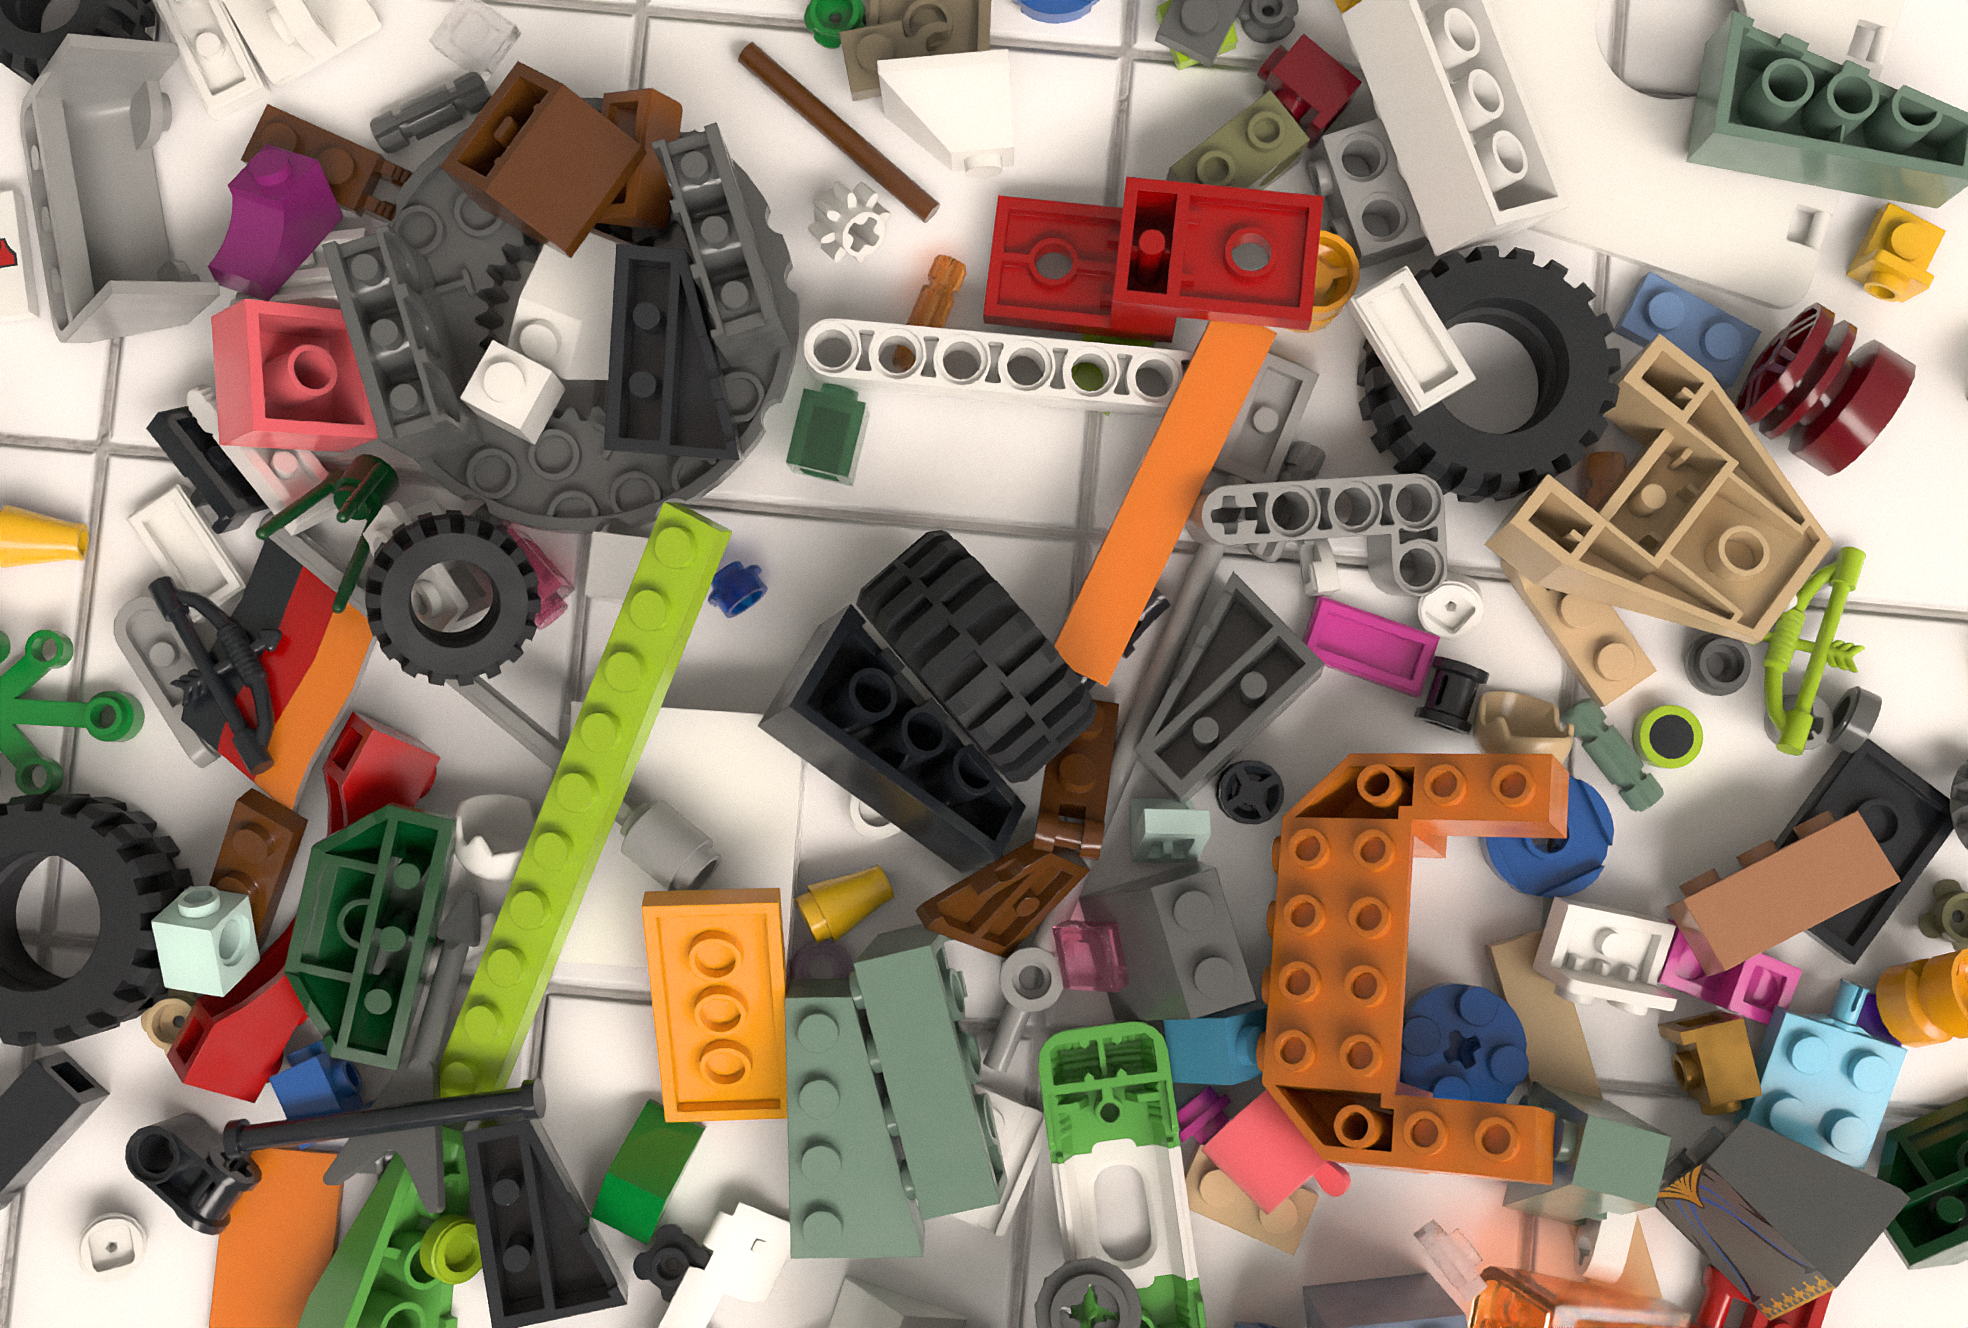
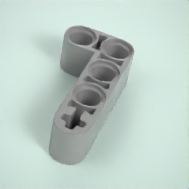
M1414 473L1209 487L1201 490L1185 523V529L1193 539L1201 544L1235 545L1367 535L1368 568L1371 580L1377 589L1390 595L1422 597L1432 594L1441 587L1447 574L1444 497L1437 482L1423 474ZM1402 488L1408 491L1412 500V509L1406 519L1401 517L1396 506L1397 496ZM1342 491L1348 495L1352 503V514L1345 524L1340 522L1334 509L1335 500ZM1280 495L1287 498L1292 509L1291 519L1284 528L1277 525L1272 514L1273 504ZM1219 508H1245L1244 515L1246 520L1212 523L1211 511ZM1409 552L1414 558L1415 573L1412 579L1406 583L1401 577L1399 567L1402 557L1405 553Z

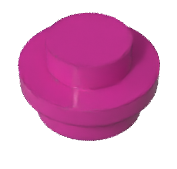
M1209 1085L1177 1111L1180 1141L1183 1143L1193 1135L1201 1145L1230 1121L1223 1111L1231 1102L1230 1098L1226 1094L1220 1097Z

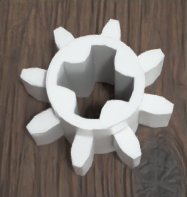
M839 180L835 181L833 188L827 190L819 199H814L812 202L815 205V222L807 227L808 231L822 243L821 250L835 262L840 261L847 251L861 263L864 261L865 256L873 253L885 242L884 222L891 217L890 212L877 202L878 194L862 181L856 185L853 192Z

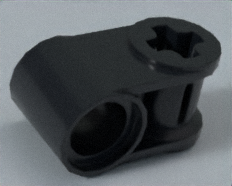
M184 1113L140 1128L130 1136L126 1145L125 1160L128 1170L134 1178L144 1183L169 1205L184 1224L203 1234H221L230 1223L231 1215L229 1212L242 1194L252 1191L262 1179V1172L252 1158L230 1160L224 1151L223 1137L211 1128L205 1119L196 1114ZM168 1141L172 1145L174 1152L173 1156L169 1152L167 1146Z

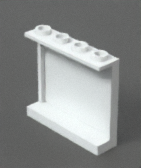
M572 701L571 715L564 714L562 716L559 728V741L565 746L568 743L584 702ZM661 707L625 795L638 806L646 803L652 807L660 801H665L713 840L712 849L721 855V860L712 876L699 890L780 888L786 976H788L792 971L797 908L794 898L798 894L807 762L758 727L764 714ZM616 821L612 825L557 962L648 968L641 908L645 891L668 890L621 852V846L625 837L620 834L622 826Z

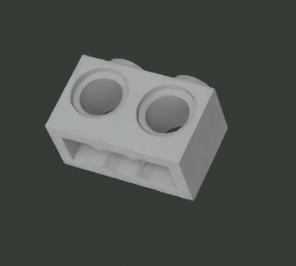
M1380 118L1322 136L1312 154L1313 160L1308 162V174L1315 195L1325 196L1332 219L1327 224L1328 232L1342 237L1353 248L1359 261V269L1419 251L1429 241L1421 229L1420 215L1407 182L1398 170L1396 154L1384 123ZM1345 156H1358L1362 158L1369 166L1370 175L1366 177L1351 175L1344 168L1342 158ZM1376 214L1384 218L1389 225L1390 235L1376 237L1370 234L1362 223V216Z

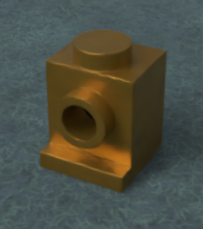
M1717 1010L1658 1024L1660 1036L1676 1044L1678 1053L1672 1054L1671 1057L1676 1081L1682 1091L1688 1092L1689 1097L1699 1101L1702 1114L1722 1115L1732 1113L1742 1108L1740 1100L1762 1095L1743 1017Z

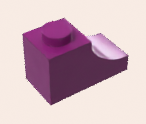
M266 144L227 185L232 194L231 220L223 244L209 263L208 268L214 280L220 286L269 301L342 220L343 216L317 159Z

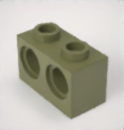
M1269 90L1169 167L1166 180L1264 190L1299 163L1310 139L1273 92Z

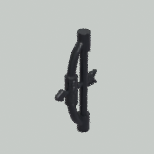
M169 576L154 580L148 586V590L165 621L173 623L198 670L192 669L187 674L181 675L179 680H173L170 685L183 689V707L188 706L191 701L198 700L200 696L206 695L208 690H210L235 735L232 742L250 775L264 773L272 768L275 763L268 751L274 731L275 715L271 692L267 682L269 674L257 653L265 648L269 652L275 651L282 639V632L279 629H260L258 631L260 638L251 643L241 624L234 623L209 598L197 592L178 589L173 578ZM189 607L197 610L218 630L216 636L228 657L216 665L187 616L190 612ZM232 668H235L244 686L251 690L258 722L256 729L249 727L221 675Z

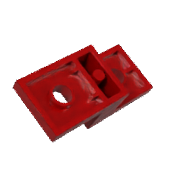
M1126 177L1123 208L998 195L983 310L984 324L1172 343L1177 317L1308 331L1312 322L1324 196ZM1253 243L1264 249L1268 256V263L1258 270H1244L1234 262L1231 252L1241 244ZM1059 253L1070 261L1072 267L1065 276L1059 279H1049L1043 277L1037 271L1036 263L1045 254Z

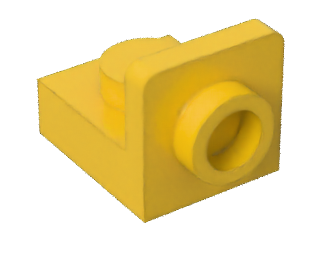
M1889 202L1878 209L1846 275L1863 283L1864 290L1875 298L1888 302L1899 301L1903 303L1929 289L1934 275L1927 272V269L1946 230Z

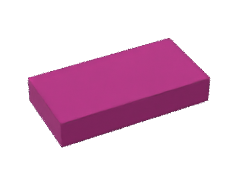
M1318 596L1311 611L1302 641L1325 663V667L1417 698L1421 695L1440 637L1338 601Z

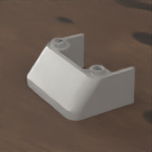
M68 33L23 99L20 114L21 138L51 318L55 334L61 343H92L187 325L220 296L218 282H201L199 276L192 274L189 266L184 261H171L152 147L160 139L162 131H168L172 122L171 101L167 93L161 92L159 81L179 57L177 43Z

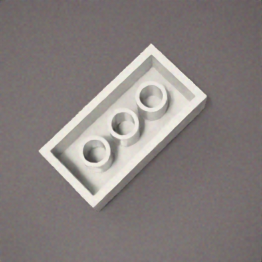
M1362 0L1341 14L1350 37L1351 50L1360 62L1373 95L1374 109L1384 123L1397 157L1398 170L1407 182L1420 215L1421 229L1425 237L1430 241L1436 257L1509 238L1570 207L1489 0Z

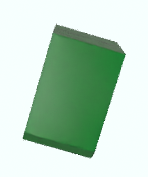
M649 1099L606 1172L591 1217L648 1245L695 1152L706 1126L698 1122H665L664 1106Z

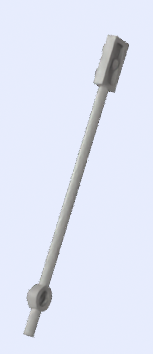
M1267 353L1211 469L1227 477L1224 486L1275 482L1320 374ZM1242 508L1214 509L1211 516L1212 523L1237 521ZM1199 544L1113 750L1103 840L1138 759L1135 750L1160 706L1226 545ZM1083 858L1091 870L1095 859ZM1089 873L1041 922L1032 945L1015 949L1004 960L1000 970V986L1008 1003L983 1060V1064L987 1067L1006 1073L1031 1012H1039L1049 1008L1060 997L1064 987V973L1055 955ZM1027 966H1037L1044 973L1042 983L1036 988H1026L1019 981L1020 972Z

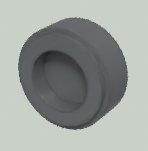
M1859 686L1847 690L1832 712L1833 729L1830 737L1826 740L1827 743L1848 753L1858 750L1871 733L1881 710L1882 698Z

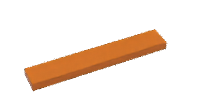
M1208 321L1053 644L1060 656L1073 671L1107 687L1276 337V332L1259 325Z

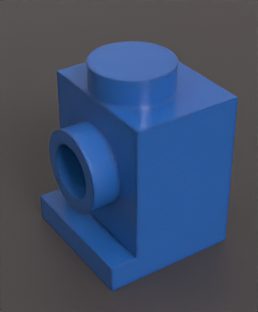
M321 1040L287 1055L286 1058L291 1068L269 1078L287 1119L371 1108L375 1100L363 1104L359 1095L362 1091V1082L357 1068L352 1061L330 1057ZM315 1143L300 1144V1150Z

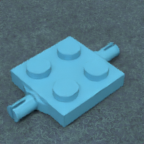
M1841 979L1830 1014H1802L1775 1005L1755 1061L1762 1095L1741 1100L1742 1108L1737 1111L1732 1125H1736L1743 1119L1749 1120L1844 1164L1864 1170L1908 1050L1896 1042L1870 1035L1856 1025L1866 995L1870 989L1855 982Z

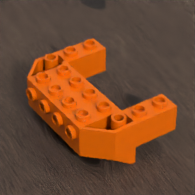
M1350 753L1282 817L1281 836H1277L1274 839L1272 846V866L1274 872L1278 875L1276 900L1270 902L1267 910V931L1269 937L1273 939L1271 965L1266 966L1264 969L1261 984L1262 998L1264 1003L1268 1005L1266 1032H1262L1258 1038L1256 1060L1259 1070L1263 1072L1262 1084L1322 1160L1411 1173H1435L1553 1186L1555 1113L1536 1106L1433 1098V1093L1400 1082L1413 858L1446 859L1447 836L1567 839L1569 772L1553 754Z

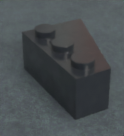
M616 244L604 450L745 461L715 342L711 337V327L703 296L693 279L690 265H693L694 262L685 249Z
M520 1114L485 1119L481 1122L478 1120L469 1121L462 1131L492 1328H519L627 1305L628 1285L540 1119L526 1120L524 1115Z

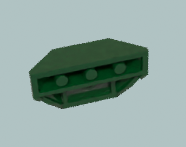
M389 802L312 846L284 973L307 1015L323 1036L321 1041L330 1057L397 1071L428 975L436 932L439 927L454 863L457 817Z
M1965 1097L1887 1131L1876 1178L1900 1188L1910 1200L1883 1232L1908 1270L1956 1265L1968 1260V1097Z

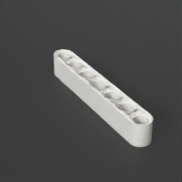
M839 318L823 319L814 324L806 333L803 343L805 362L811 376L820 384L830 387L1101 412L1108 411L1163 417L1193 355L1192 351ZM828 339H838L845 342L852 352L845 364L830 368L823 366L817 361L815 357L817 348ZM891 345H902L913 353L915 364L910 370L895 374L888 372L882 367L879 362V356L885 348ZM962 350L968 352L976 359L978 371L969 379L960 380L953 378L946 372L943 366L944 358L953 351ZM1021 356L1033 359L1041 370V379L1033 385L1024 386L1017 384L1008 373L1007 364L1010 360ZM1082 362L1094 364L1103 374V387L1097 391L1080 389L1072 379V367ZM1142 368L1157 370L1165 380V394L1160 397H1150L1143 394L1136 385V372Z

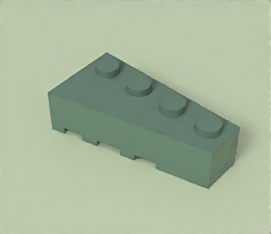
M1734 10L1706 42L1686 162L1936 209L1968 186V112L1906 85H1903L1898 90L1868 76L1870 69L1846 60L1842 65L1808 51V42L1784 33L1780 38L1753 27L1755 19Z
M923 924L878 934L854 961L855 970L850 971L849 983L852 998L857 1009H866L872 1033L867 1035L866 1045L871 1067L875 1073L883 1072L889 1096L884 1098L886 1124L893 1137L900 1136L906 1159L901 1162V1178L904 1191L909 1200L917 1199L922 1220L1000 1204L1008 1180L990 1096L987 1093L976 1095L974 1087L975 1083H979L982 1080V1059L977 1036H973L970 1030L962 1031L960 1020L965 1018L964 998L968 997L963 971L956 972L954 968H949L944 947L945 942L954 939L927 930Z
M849 978L792 979L785 996L791 1259L923 1257L925 1225L916 1199L909 1200L904 1191L901 1178V1162L906 1158L902 1151L899 1136L893 1137L886 1124L884 1098L889 1095L888 1091L886 1092L882 1074L875 1073L869 1061L866 1039L867 1035L872 1032L866 1010L857 1009L852 998Z

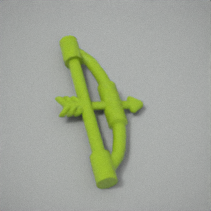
M1842 547L1839 550L1836 562L1810 575L1796 594L1798 599L1797 605L1789 611L1783 612L1777 619L1774 632L1768 631L1762 640L1769 643L1762 663L1765 668V705L1768 716L1780 733L1776 748L1785 754L1793 756L1803 754L1814 720L1810 712L1826 662L1833 668L1839 667L1842 670H1849L1853 673L1858 672L1853 657L1865 650V647L1862 645L1855 646V644L1850 642L1845 643L1842 640L1834 641L1848 594L1856 589L1866 558V553L1858 548ZM1829 582L1833 588L1816 641L1800 639V633L1806 619L1805 609L1820 588ZM1795 650L1811 653L1794 708L1786 713L1783 709V673L1789 671Z

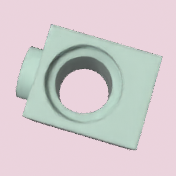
M190 886L151 921L164 986L166 988L224 997L260 961L249 895L220 891L211 886Z

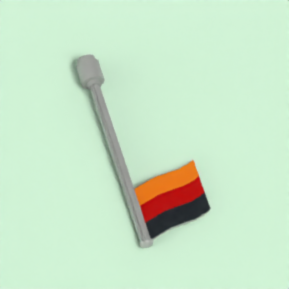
M272 511L263 517L259 527L274 516ZM284 527L263 540L265 542L242 599L230 617L234 623L241 624L251 643L260 638L258 635L260 629H279L283 634L275 651L269 652L265 648L257 653L269 674L267 682L271 692L275 721L268 751L275 762L274 765L264 773L250 775L232 742L235 735L210 690H208L206 695L200 696L196 701H191L188 706L183 708L181 721L276 802L298 813L301 796L313 765L355 697L377 637L372 635L368 624L365 604V582L359 578L343 613H334L332 604L347 568L304 532L291 536ZM217 638L208 652L215 665L228 657ZM232 668L221 675L249 727L256 729L258 722L251 690L244 686L235 668ZM479 675L473 677L474 685L460 687L457 680L445 679L448 685L556 772L566 748L564 744ZM624 796L615 821L622 826L620 834L625 837L621 846V852L668 891L699 890L712 876L721 860V855L712 849L713 840L665 801H660L652 807L646 803L638 806L629 797Z

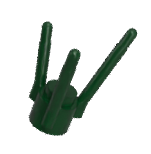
M371 454L359 455L345 471L333 468L320 484L274 515L256 530L255 535L258 539H267L330 494H334L333 501L339 510L336 515L338 522L346 523L350 519H366L367 522L332 604L334 613H343L370 553L369 544L364 538L363 533L399 487V478L395 470L383 459Z

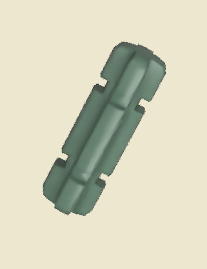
M1587 698L1576 702L1562 715L1564 724L1566 726L1568 723L1574 725V737L1579 736L1585 740L1581 746L1612 785L1617 784L1621 787L1618 794L1631 810L1642 812L1652 807L1664 795L1663 788L1651 773L1646 774L1641 771L1644 766L1643 762L1613 724L1608 726L1604 723L1607 716L1593 699Z

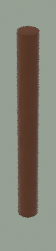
M751 42L742 50L738 57V62L922 222L927 223L936 214L941 205L936 199L759 46Z

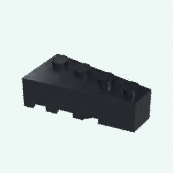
M849 604L817 627L759 722L758 727L960 873H965L999 860L1026 805L972 743L965 746L946 724L945 719L948 715L932 697L927 700L922 697L901 672L905 665L888 646L883 650L862 627L867 621L852 604Z

